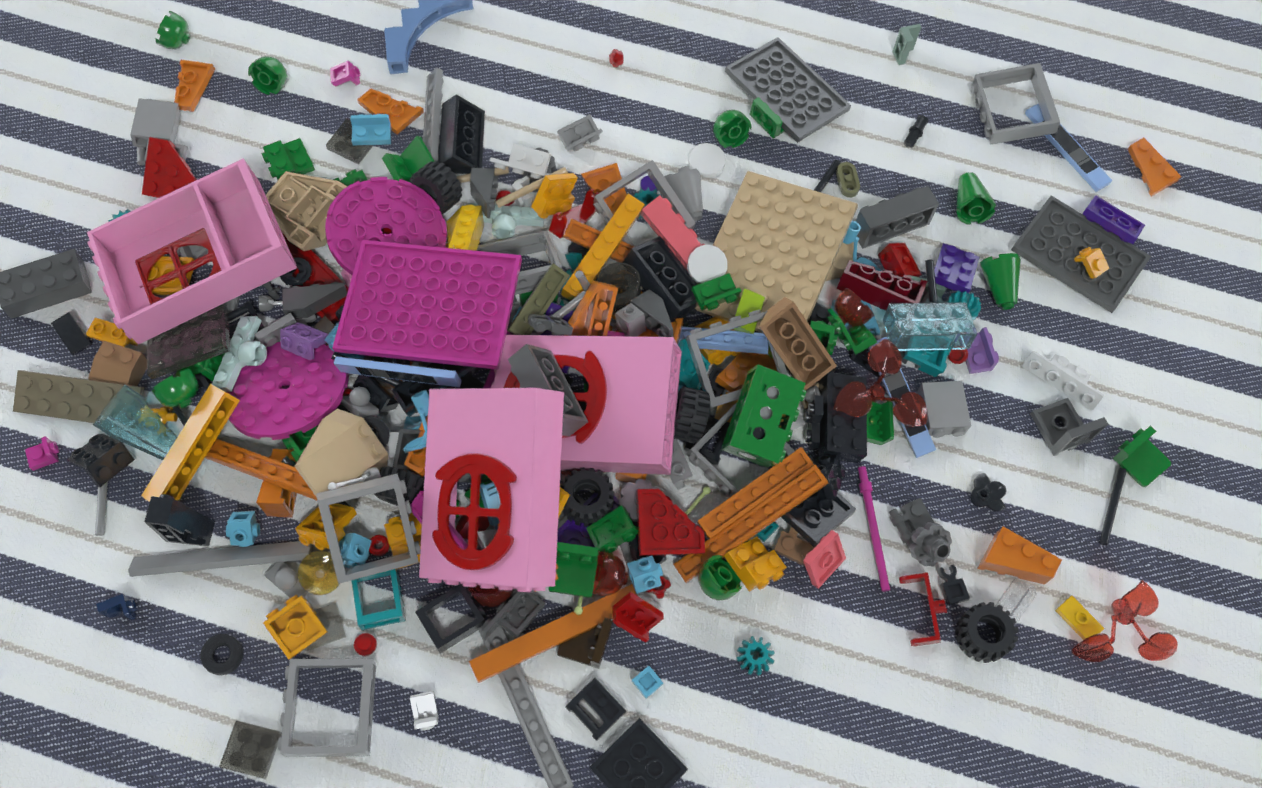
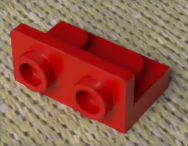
M889 243L878 254L884 269L892 271V275L903 277V275L920 277L922 275L906 243Z

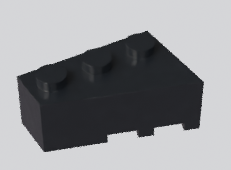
M165 494L160 495V497L151 496L144 521L165 542L208 547L215 521L175 500L174 497Z

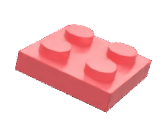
M831 530L826 536L821 538L819 544L812 551L808 552L803 560L812 585L818 589L846 559L838 533Z

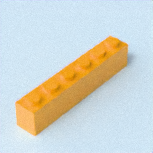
M628 193L562 288L561 295L571 301L584 291L575 276L577 271H582L590 284L596 280L640 216L641 210L645 206L644 203Z
M210 384L141 496L150 502L151 496L160 497V495L165 494L174 497L178 501L240 400Z

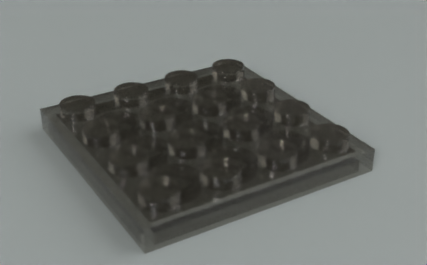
M227 302L147 340V375L151 380L230 351Z

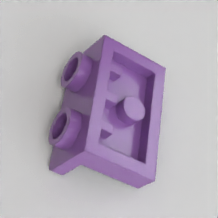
M297 322L280 329L281 348L312 360L314 359V348L327 343L324 339L328 334Z
M983 327L978 333L960 335L958 338L959 343L968 350V358L965 362L969 374L992 371L999 361L997 351L994 350L993 338L988 332L987 327Z

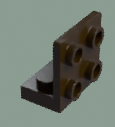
M604 618L603 624L598 623L597 627L560 644L557 656L599 669L613 627V620Z

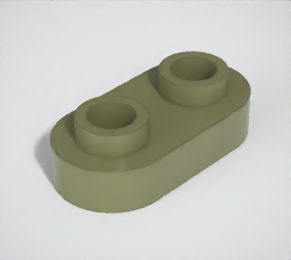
M850 162L839 164L836 175L840 191L845 197H855L860 190L856 167Z

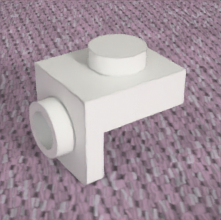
M528 176L518 179L512 184V193L530 184ZM528 193L516 199L515 202L518 206L531 207L532 196Z
M434 691L411 695L410 701L414 716V728H420L421 730L432 729L434 725L438 724L439 718Z

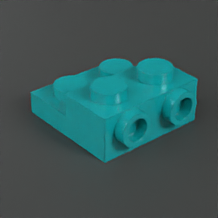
M916 321L912 325L903 359L917 364L918 370L933 377L943 374L947 367V356L952 348L950 346L952 337Z
M681 339L678 345L682 351L679 385L700 390V381L686 339ZM701 354L706 371H708L711 363Z

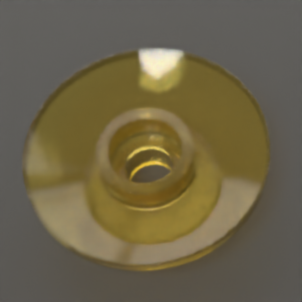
M312 552L301 561L298 568V580L307 592L314 595H326L333 592L340 585L338 584L330 552ZM322 571L324 577L318 578L316 572Z

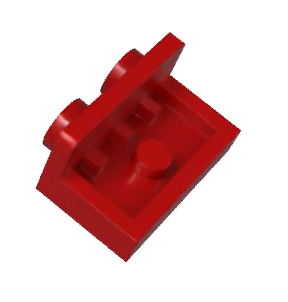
M629 592L612 606L613 623L645 643L649 640V630L664 619L662 611L632 592Z

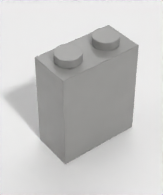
M139 98L130 133L133 146L146 148L149 137L169 140L175 143L180 120L178 103Z
M928 382L920 385L917 390L922 418L930 436L939 438L944 435L953 434V436L958 437L966 434L971 427L963 382Z

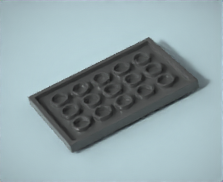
M779 37L725 68V73L753 100L759 97L763 102L767 103L775 114L780 116L783 121L781 127L797 143L850 111L851 105Z
M1052 195L1011 249V251L1111 313L1117 308L1151 258L1146 252L1131 243L1122 241L1113 232L1105 231L1101 225L1089 221L1085 215ZM1087 247H1091V249L1100 248L1109 266V269L1097 278L1090 279L1083 262H1075L1074 260L1080 254L1079 252Z

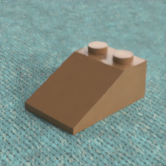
M103 341L93 359L88 379L138 386L150 363L141 352Z

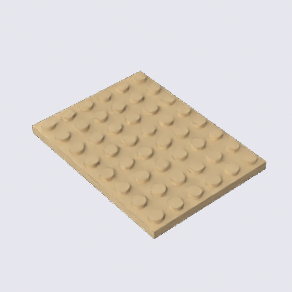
M747 171L713 246L718 247L725 254L727 259L725 275L730 273L736 289L740 288L741 293L736 301L730 304L726 302L721 303L714 310L708 311V309L701 311L699 305L695 309L729 321V319L736 315L743 290L749 289L765 297L761 313L768 311V309L786 297L794 301L808 322L856 213L858 203ZM760 320L757 322L755 331L763 333L759 328V325L761 323Z

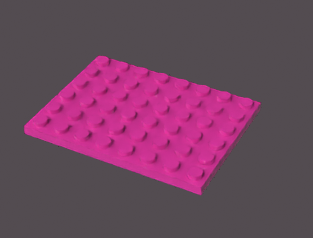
M362 240L332 348L334 352L499 370L522 257L515 254Z

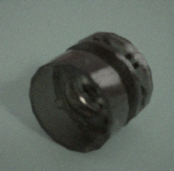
M616 262L604 267L599 273L598 282L612 284L618 288L612 312L613 316H615L616 312L630 304L632 299L641 295L640 276L633 266L627 263Z

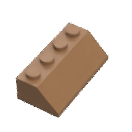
M784 297L768 309L759 328L793 377L806 383L804 389L807 390L837 365L794 301Z

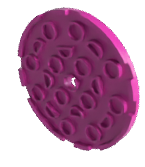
M372 177L370 180L357 181L349 185L336 196L327 212L325 236L334 259L344 270L353 275L362 240L445 248L447 227L445 218L443 219L439 211V206L424 190L401 179L397 181L387 179V177ZM389 228L392 230V234L383 235L381 229Z
M277 342L272 346L266 347L267 357L264 363L259 366H244L238 375L232 392H227L240 400L229 417V421L239 432L255 439L264 437L280 440L290 438V434L301 430L303 433L319 425L323 418L335 411L343 400L342 394L345 388L348 387L349 375L346 372H340L334 365L335 360L331 359L334 351L329 348V345L323 344L318 348H314V359L308 360L282 349L281 342ZM282 386H289V388L283 389Z

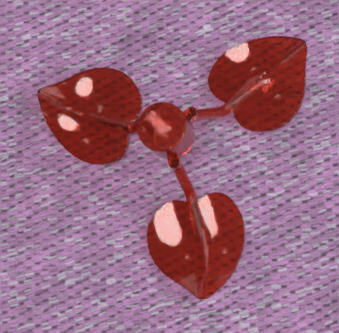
M882 339L872 347L868 355L870 367L876 372H882L881 376L867 390L862 382L855 381L847 384L837 396L834 409L851 416L860 417L870 411L872 402L879 400L882 402L894 401L898 403L893 408V414L898 421L908 426H923L927 423V408L924 399L919 394L907 392L902 395L901 400L884 396L885 391L880 382L886 373L891 375L898 373L902 365V357L898 348L891 341Z
M1141 580L1135 588L1127 592L1122 598L1112 602L1111 608L1114 615L1111 616L1112 628L1110 639L1105 633L1094 634L1078 643L1071 652L1073 655L1089 662H1101L1108 659L1114 652L1111 644L1115 642L1117 621L1123 625L1133 624L1141 638L1145 641L1138 647V651L1144 659L1150 661L1165 660L1177 651L1178 642L1168 632L1155 633L1148 639L1135 621L1134 617L1137 614L1149 616L1157 610L1159 605L1154 590L1145 581Z

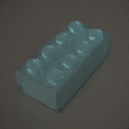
M966 303L889 304L882 319L886 332L889 333L888 339L893 351L948 350L950 345L952 350L970 349L978 334Z

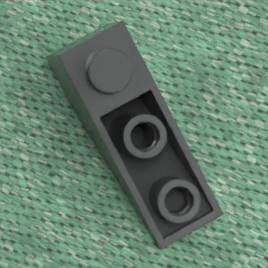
M472 168L470 175L471 196L477 205L482 207V212L486 218L490 219L491 211H495L499 179L495 176V169Z
M333 282L327 285L313 284L306 287L292 286L282 289L283 312L285 315L291 313L294 319L308 318L346 297L348 293L344 283Z
M647 290L631 300V303L644 313L647 329L652 330L659 337H673V327L661 297L651 290Z

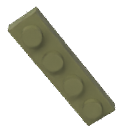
M554 263L551 264L507 331L513 335H531L534 328L528 324V316L530 314L543 316L570 275Z

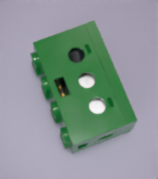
M759 364L749 370L721 450L767 468L782 462L786 454L784 446L786 442H789L793 430H791L792 423L797 420L800 412L797 409L799 402H802L806 395V390L804 389L806 383Z

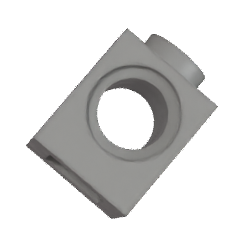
M632 303L615 313L617 331L624 333L626 337H637L646 331L645 315Z

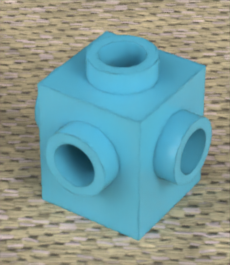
M255 511L232 513L226 526V536L230 537V544L239 545L240 547L253 545L257 536H260V524L256 522Z
M356 533L346 534L338 542L344 567L350 568L365 564L369 556L368 551L372 540Z
M652 556L627 563L630 580L636 594L662 586L660 576H663L660 563H655Z

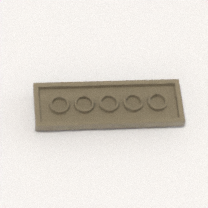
M18 370L13 412L139 429L138 415L142 408L144 387Z

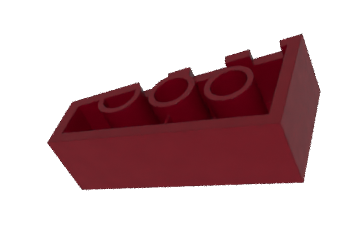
M849 260L836 289L910 321L918 307L927 281L923 279L920 282L911 280L912 277L907 275L899 277L892 275V271H877L873 266Z

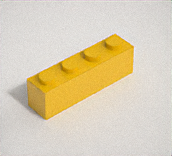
M472 204L461 206L446 221L448 248L477 251L484 228L481 206H474Z

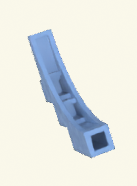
M418 0L419 8L401 9L402 26L384 28L389 73H408V61L411 50L424 31L446 16L473 10V1Z

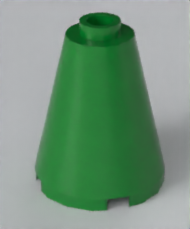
M967 172L962 174L958 179L956 209L958 219L965 224H971V222H978L979 224L990 219L995 213L996 205L994 199L975 173Z
M1016 253L999 254V258L992 259L991 256L980 262V267L997 307H1002V310L1012 309L1018 303L1021 259Z

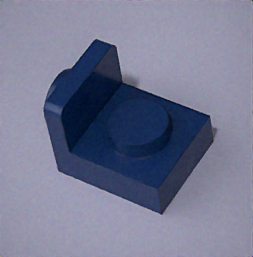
M124 594L96 604L98 612L105 617H115L123 611L125 617L130 620L136 619V603L132 598L130 599Z

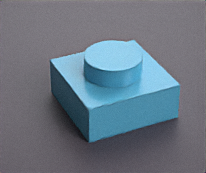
M650 666L646 667L631 680L645 699L663 685L661 679Z

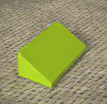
M744 289L735 317L741 316L743 319L749 317L748 313L761 311L765 297L749 289ZM757 322L734 328V330L754 334Z

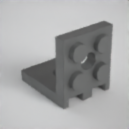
M1069 398L1038 408L1030 413L1053 456H1057L1065 450H1073L1083 443H1090L1109 425L1105 417L1083 424ZM1054 420H1061L1064 427H1058Z

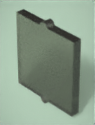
M336 603L314 610L328 633L308 646L307 651L346 637L342 625L343 618L339 615Z

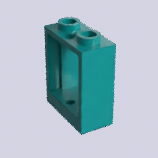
M397 568L351 580L357 624L361 631L406 621ZM391 575L396 608L364 615L359 582Z

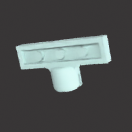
M469 203L474 206H478L477 203ZM495 204V211H491L490 219H487L483 213L484 223H492V234L499 240L512 238L517 225L543 227L545 220L539 217L532 207L502 206L499 208Z
M242 316L214 377L212 385L225 392H232L238 375L244 366H259L266 360V347L260 344V341H253L255 338L254 334L257 333L262 321L257 316Z

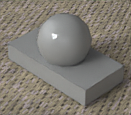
M356 387L350 392L349 396H343L340 404L352 414L362 418L378 416L379 409L369 402L370 393L366 388Z
M284 562L275 563L264 575L289 598L294 595L298 597L304 595L305 597L313 588Z

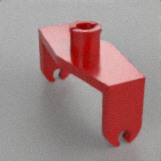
M590 189L586 193L583 204L563 212L561 216V212L554 214L549 231L558 238H562L571 218L586 224L596 212L593 201L594 196L599 193L596 192L594 195V189Z
M928 572L899 577L900 584L925 581L935 636L910 640L911 646L941 643L936 614L947 613L945 599L933 601Z

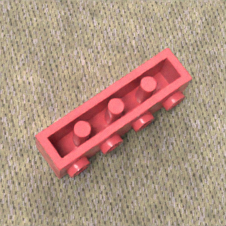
M659 195L641 210L640 215L658 237L660 236L688 271L687 264L690 254L697 247L705 244H701L696 239L698 238L697 234L691 228L688 229L686 227L683 217L671 209L672 205L669 200L663 199Z

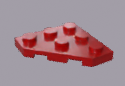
M149 137L142 195L160 198L196 181L190 167L183 157L178 154L172 141Z
M660 489L636 490L639 556L705 554L704 531L698 525H695Z

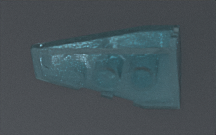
M123 385L103 409L93 425L110 437L163 460L177 436L160 421L161 417L158 413L154 414L143 396L127 385Z

